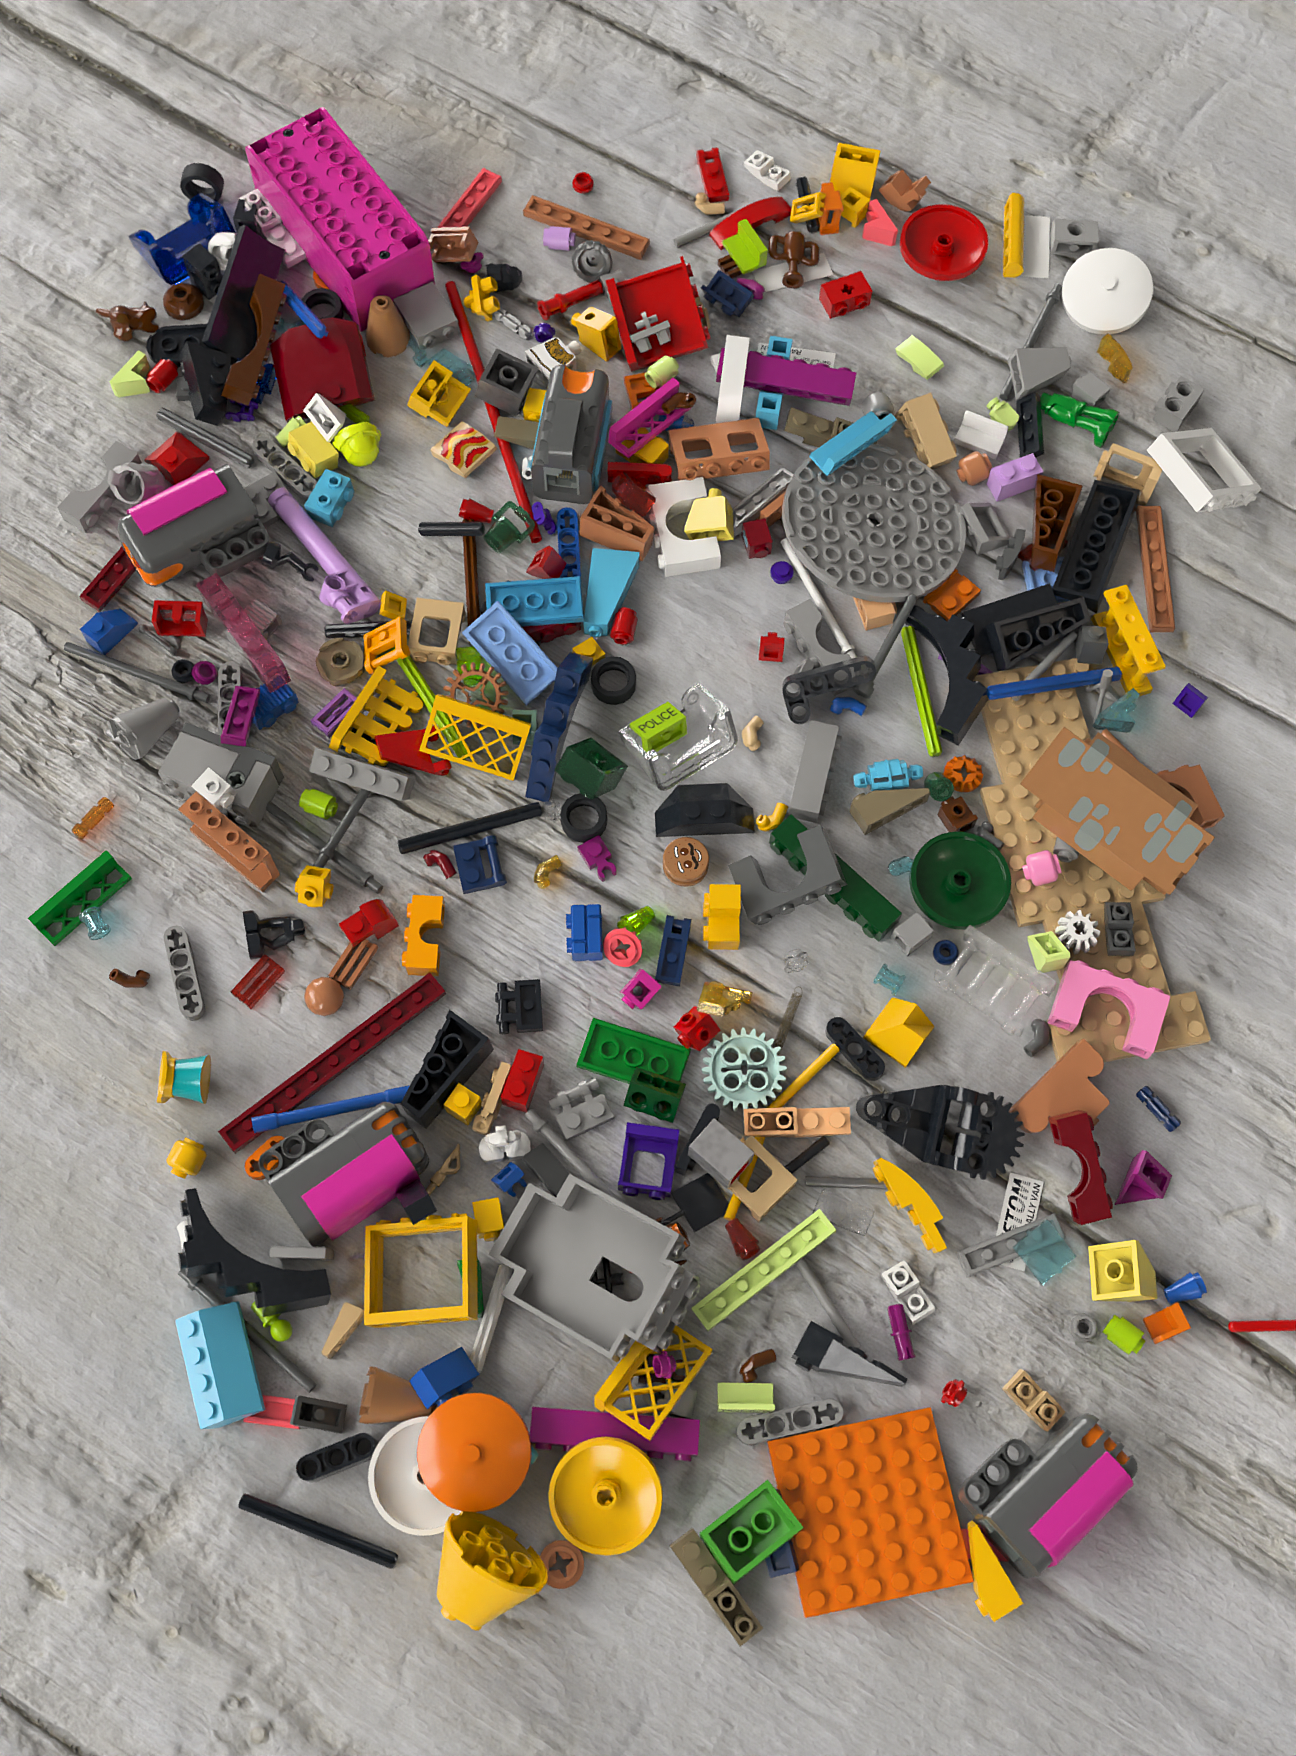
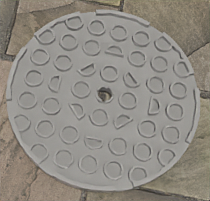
M870 445L828 476L824 474L811 458H808L793 474L783 499L782 519L784 530L790 546L800 561L816 577L832 588L867 601L885 603L904 602L911 594L919 598L936 590L956 569L966 541L964 516L960 514L959 503L956 504L950 494L951 489L944 480L914 457L909 459L898 454L896 449L882 445ZM869 519H876L879 524L875 526Z

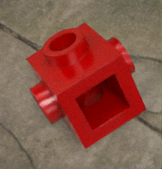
M696 1006L684 1014L680 1021L673 1026L679 1034L677 1037L678 1041L685 1048L691 1047L699 1052L708 1046L710 1041L721 1031L711 1015Z

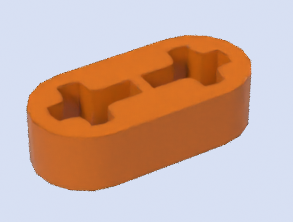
M272 1136L246 1160L245 1171L249 1177L254 1180L266 1178L262 1172L254 1171L252 1173L254 1170L252 1165L255 1162L259 1164L260 1156L275 1143L277 1144L285 1139L284 1137ZM279 1160L270 1161L267 1165V1170H275L279 1165Z

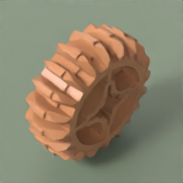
M472 662L470 665L471 670L468 671L466 665L463 664L461 665L462 674L455 669L453 674L457 678H447L452 687H443V690L450 692V695L445 696L456 699V689H459L466 695L467 703L470 704L472 700L470 699L469 691L479 689L482 684L483 686L480 689L482 693L480 695L483 696L482 699L485 701L477 699L472 705L482 704L489 707L491 711H498L501 714L505 712L499 705L508 704L507 700L501 699V695L506 696L509 694V691H501L500 687L505 686L507 683L506 681L497 682V679L502 676L501 673H497L494 677L491 675L494 667L491 666L485 672V663H481L479 670H476V664ZM470 675L483 676L475 687L460 682ZM488 681L495 688V702L485 695L484 689ZM468 720L467 727L470 728L472 722ZM476 723L477 727L480 728L481 724Z

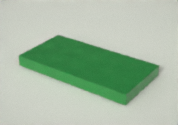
M593 1018L576 1067L630 1084L636 1067L681 1082L691 1049Z

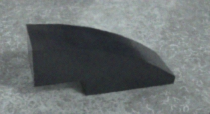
M419 1179L395 1193L413 1225L437 1212L435 1205Z

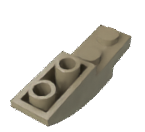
M791 407L788 411L784 431L804 437L802 443L820 447L852 425L853 422L838 417L833 422Z
M693 1528L669 1545L740 1647L763 1629Z

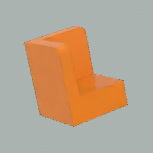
M1175 1303L1143 1319L1154 1344L1191 1328L1179 1303Z

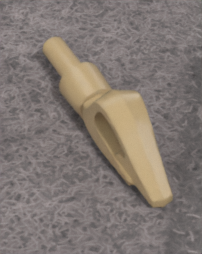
M457 1144L455 1150L452 1151L440 1169L430 1179L431 1183L426 1189L429 1196L436 1186L440 1187L446 1175L456 1174L459 1171L460 1144ZM456 1159V1167L450 1169L451 1162Z

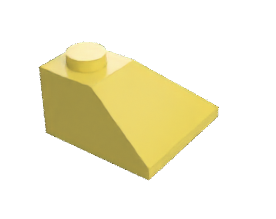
M1138 1240L1088 1246L1092 1301L1135 1302L1158 1299L1155 1270Z

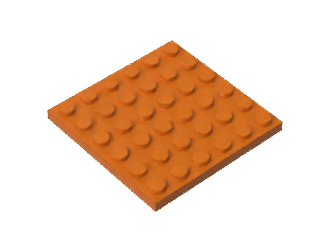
M931 1407L767 1441L777 1489L780 1490L782 1499L803 1526V1529L791 1539L800 1569L795 1572L804 1618L973 1582Z

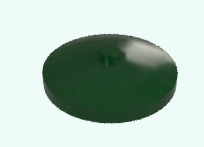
M948 832L930 839L918 851L911 865L909 885L915 903L928 918L947 928L968 930L989 923L1001 912L1010 895L1011 875L1005 858L992 843L975 834Z

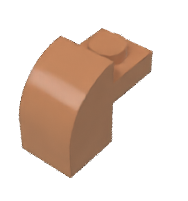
M901 169L891 175L878 190L892 206L901 211H911L927 193L925 189L931 182L926 176L912 182L904 170Z

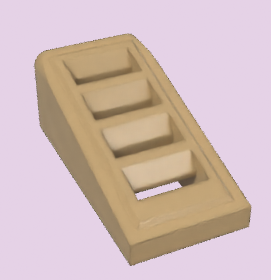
M347 1302L343 1304L321 1351L323 1356L331 1359L364 1320L363 1309Z

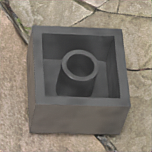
M496 348L479 380L475 397L517 416L527 396L528 389L533 384L538 368Z

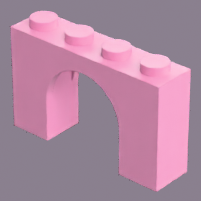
M1070 960L1064 970L1048 1024L1073 1032L1079 1023L1085 1001L1088 997L1101 993L1115 996L1123 1002L1130 1015V1025L1122 1051L1148 1059L1154 1053L1170 996L1164 994L1158 988H1147L1139 985L1133 979H1122L1114 976L1108 970H1096L1089 967L1083 961Z

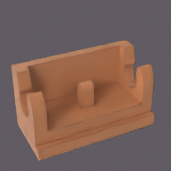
M470 227L432 228L428 241L430 249L434 245L431 257L433 262L471 261L479 242Z

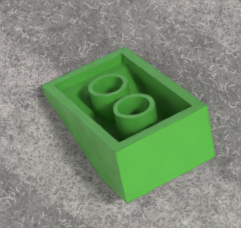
M767 1480L702 1530L699 1537L727 1578L735 1585L802 1530L803 1526L770 1481Z

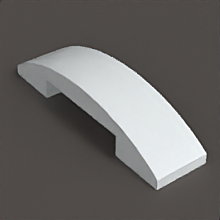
M727 335L716 423L739 420L750 339L748 337Z

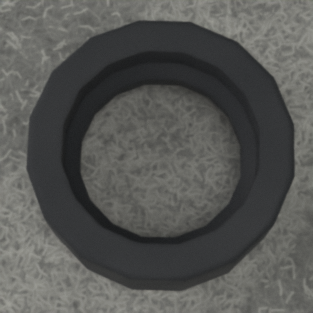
M192 163L184 168L180 188L188 199L204 205H212L220 200L224 187V179L221 173L203 163ZM192 180L204 181L213 188L201 187Z
M313 289L301 299L310 310L319 304H329L335 308L330 315L319 318L320 320L331 317L343 319L344 317L341 299L330 289Z
M611 656L603 658L595 664L591 671L593 694L599 701L605 704L617 705L626 702L632 697L636 689L634 667L629 661L621 657ZM616 670L624 673L627 676L628 682L626 687L621 690L608 691L600 686V676L607 671Z
M590 793L574 794L561 807L560 820L563 831L572 840L583 843L598 835L601 836L606 829L608 820L605 804L600 798ZM580 806L592 807L598 813V822L590 829H577L570 823L569 816L571 811Z

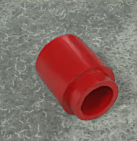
M161 359L147 374L146 382L148 387L158 394L161 391H165L178 377L177 366L171 360Z
M623 607L618 609V612L614 615L610 637L617 644L626 645L634 640L638 618L636 617L637 613L633 609Z

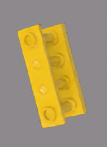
M1127 584L1106 590L1103 594L1110 609L1094 614L1091 618L1093 625L1106 627L1108 637L1106 652L1113 667H1119L1120 671H1122L1120 682L1128 700L1150 694L1153 688L1147 674L1165 669L1166 666Z

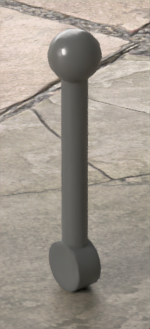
M146 625L139 626L140 633L148 635L168 650L171 655L175 656L178 653L175 648L169 646L150 632Z

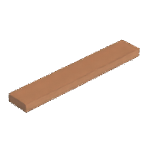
M534 195L531 196L523 210V216L549 226L572 228V233H575L578 237L589 241H598L607 248L639 260L642 259L650 245L649 238Z
M1138 506L1136 516L1149 631L1174 632L1175 621L1161 506Z

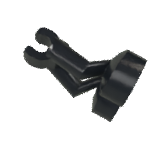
M270 541L261 561L262 565L270 569L289 563L308 582H313L314 578L307 576V569L311 568L317 572L319 570L315 564H305L292 552L281 556V545Z
M254 910L243 911L250 960L263 958L264 945L275 951L294 941V936L305 934L302 919L291 920L289 916L260 920ZM262 928H284L285 932L273 941L260 934Z

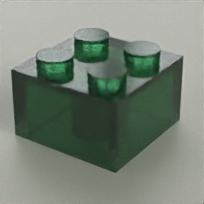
M590 737L567 746L554 771L560 774L565 782L571 783L578 788L583 796L594 799L614 790L628 765Z

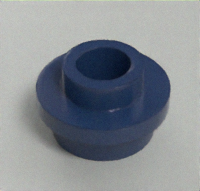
M949 940L939 941L933 948L934 959L942 965L953 964L958 958V948ZM942 950L948 951L949 954H950V956H948V957L943 956V955L941 954V951H942Z

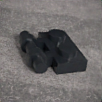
M540 979L514 981L515 991H508L507 983L505 982L498 983L495 1002L498 1003L496 1024L499 1025V1034H509V1024L517 1023V1033L543 1031ZM515 1001L516 1013H509L508 1002Z

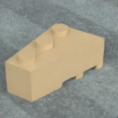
M931 393L906 401L894 417L897 421L902 420L907 430H904L903 433L906 438L911 437L916 447H913V450L919 461L931 469L951 463L957 457V450L954 442L948 436V427L945 420H942L937 400L933 398Z

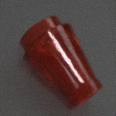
M738 1218L729 1221L725 1225L736 1256H740L742 1260H747L760 1251L759 1241Z

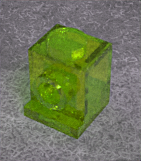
M474 647L456 648L457 670L460 674L463 673L461 665L465 664L469 671L471 670L470 665L472 662H475L476 670H479L482 656ZM467 676L463 679V684L474 686L480 682L483 676Z

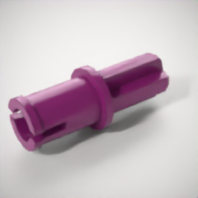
M902 1304L891 1305L887 1308L893 1332L890 1336L894 1337L898 1361L916 1358L910 1337L912 1329H908L904 1307Z

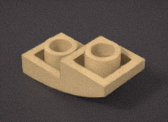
M1020 1369L1002 1388L1016 1405L1045 1432H1048L1065 1413L1047 1391H1043L1025 1370Z

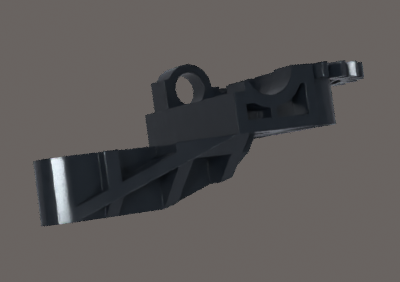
M935 1085L864 1096L856 1104V1111L860 1118L922 1162L970 1173V1178L973 1179L979 1173L980 1179L986 1180L987 1172L991 1178H997L996 1169L1001 1174H1005L1004 1164L1010 1167L1014 1166L1010 1157H1020L1015 1147L1024 1146V1144L1017 1141V1138L1025 1136V1133L1017 1131V1128L1023 1125V1121H1014L1019 1112L1013 1111L1009 1113L1012 1103L1007 1102L1002 1106L1004 1097L998 1096L997 1099H994V1092H988L986 1095L957 1086ZM872 1101L875 1104V1112L869 1115L867 1105ZM953 1101L962 1104L957 1127L981 1133V1137L956 1132L952 1152L949 1155L941 1153L940 1148L950 1103ZM984 1102L987 1104L988 1107L987 1113L985 1115H983L980 1110L981 1105ZM895 1108L900 1112V1117L897 1121L892 1119V1111ZM972 1154L976 1157V1163L973 1167L969 1164V1158Z

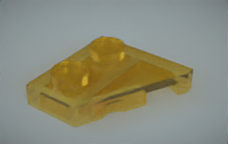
M716 981L704 982L697 1011L723 1017L729 1014L730 1011L739 1009L741 1002L750 1004L753 992L727 987Z

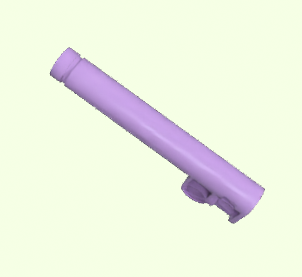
M284 487L276 489L269 496L268 503L328 574L321 588L320 601L327 606L333 607V609H337L341 613V620L345 624L374 615L380 609L381 601L291 493Z

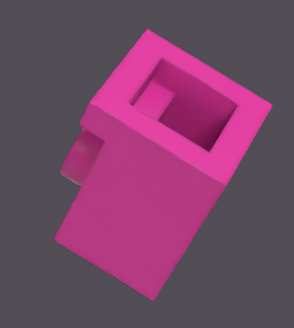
M639 969L620 991L624 995L621 1000L632 1010L635 1006L642 1010L662 986L643 969ZM636 986H640L642 989V993L639 996L633 993Z

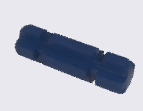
M1146 1085L1141 1088L1136 1096L1142 1103L1146 1102V1107L1159 1121L1162 1120L1164 1122L1163 1126L1169 1132L1174 1131L1180 1126L1181 1121L1175 1115L1172 1116L1170 1114L1172 1111L1158 1096L1155 1097L1153 1095L1154 1092L1149 1086Z

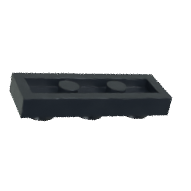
M1034 392L1016 401L1017 414L1019 415L1017 424L1020 458L1032 453L1035 458L1044 454L1040 395Z

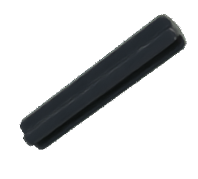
M805 176L798 177L796 179V187L799 198L811 195L808 179ZM818 218L805 221L809 233L818 232Z
M483 522L419 523L418 532L421 536L484 535L485 525H483Z

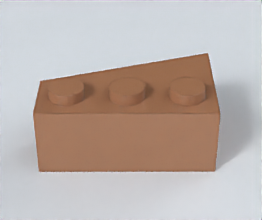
M600 485L580 517L579 536L613 550L639 552L640 561L644 560L652 546L654 526L633 510L631 512L622 506V501L618 498L613 499L606 493V489Z

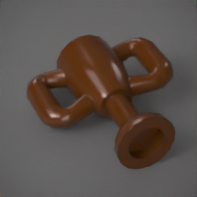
M795 231L787 233L784 237L774 235L769 239L768 253L770 257L774 260H786L789 265V272L782 279L783 285L792 289L801 287L804 283V278L798 272V265L800 263L807 266L817 265L819 262L818 245L811 241H805V236ZM777 242L783 245V253H777ZM806 248L811 249V259L804 256Z

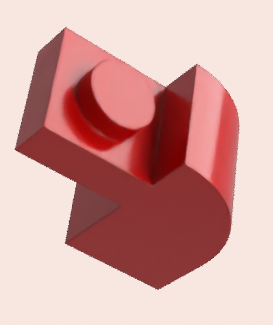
M381 899L371 900L360 905L358 912L339 923V927L353 947L373 934L378 940L399 927L396 918Z

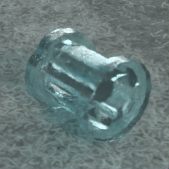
M90 907L79 915L80 921L85 923L89 931L88 937L90 940L101 939L111 931L109 925L105 924L101 917L102 911L100 907Z
M884 963L873 983L875 985L879 983L890 990L891 994L895 996L905 981L906 976L896 974L888 969V965Z

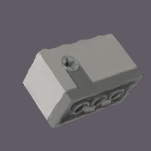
M185 723L181 730L182 732L178 735L158 772L162 781H164L163 784L169 791V795L177 800H182L183 798L188 800L196 792L191 786L209 767L237 792L232 804L227 808H223L220 812L226 817L235 818L238 823L244 826L253 825L258 827L267 811L266 806L268 802L272 801L284 778L276 757L249 746L221 743L220 735Z

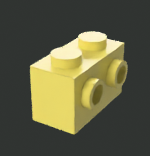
M312 421L289 432L287 446L290 453L300 460L304 470L310 472L315 479L320 477L325 469L332 471L338 468V451L330 442L326 441Z

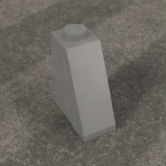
M1067 347L1017 348L1008 362L1016 401L1063 378L1071 368V358L1068 356Z

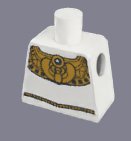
M554 337L526 350L525 359L527 363L538 368L536 376L547 387L550 372L555 366L566 365L567 368L573 371L577 370L575 356L580 354L582 350L576 341L565 346L559 338Z

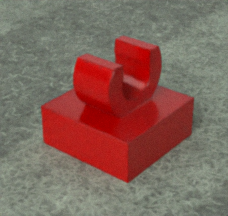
M768 632V636H761L759 660L782 662L785 638L777 637V632Z

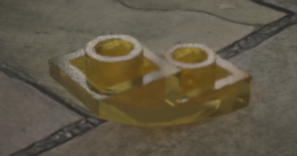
M1107 333L1102 337L1097 353L1103 359L1110 362L1108 371L1112 376L1125 384L1133 369L1131 361L1121 345Z

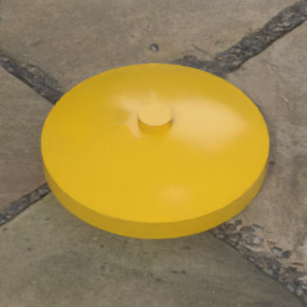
M597 1437L577 1444L562 1457L552 1475L548 1499L553 1521L561 1534L570 1543L592 1554L616 1555L635 1548L652 1532L661 1512L663 1491L660 1476L655 1465L641 1449L619 1438Z

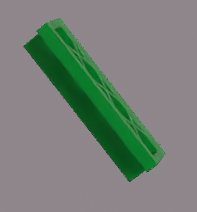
M105 850L28 919L55 947L132 878L115 861L113 856ZM115 869L123 876L116 883H107V876ZM92 889H101V896L99 898L87 900L88 892ZM72 906H82L81 913L77 917H68V910ZM53 923H62V930L54 937L46 931Z

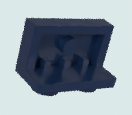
M720 270L717 271L707 287L702 285L700 288L705 294L703 297L713 305L717 302L721 305L720 309L730 317L734 314L740 318L755 296L751 291Z

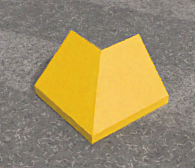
M892 997L866 1032L863 1039L906 1068L935 1026L917 1004Z

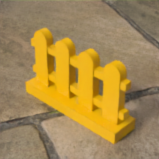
M378 666L332 735L329 748L338 752L343 745L346 747L345 752L351 754L353 751L368 759L367 763L374 765L375 763L379 766H385L389 761L382 760L377 745L362 738V735L366 734L375 739V735L396 733L395 730L397 728L403 731L409 730L412 725V719L406 713L407 711L419 713L422 710L423 701L417 697V692L412 691V693H409L396 686V681L392 678L390 681L384 679L387 670ZM378 693L380 696L376 698L374 695ZM387 698L388 700L396 703L402 708L399 711L398 709L390 706L384 701ZM365 710L369 712L367 716L363 714ZM377 716L391 725L387 728L373 720V718ZM353 727L357 729L356 733L351 732Z

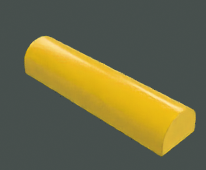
M1012 192L1004 206L1003 277L1015 278L1023 273L1024 197L1021 194Z

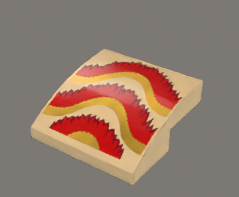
M461 421L430 451L433 457L447 463L452 472L466 478L493 454L497 447L479 431Z

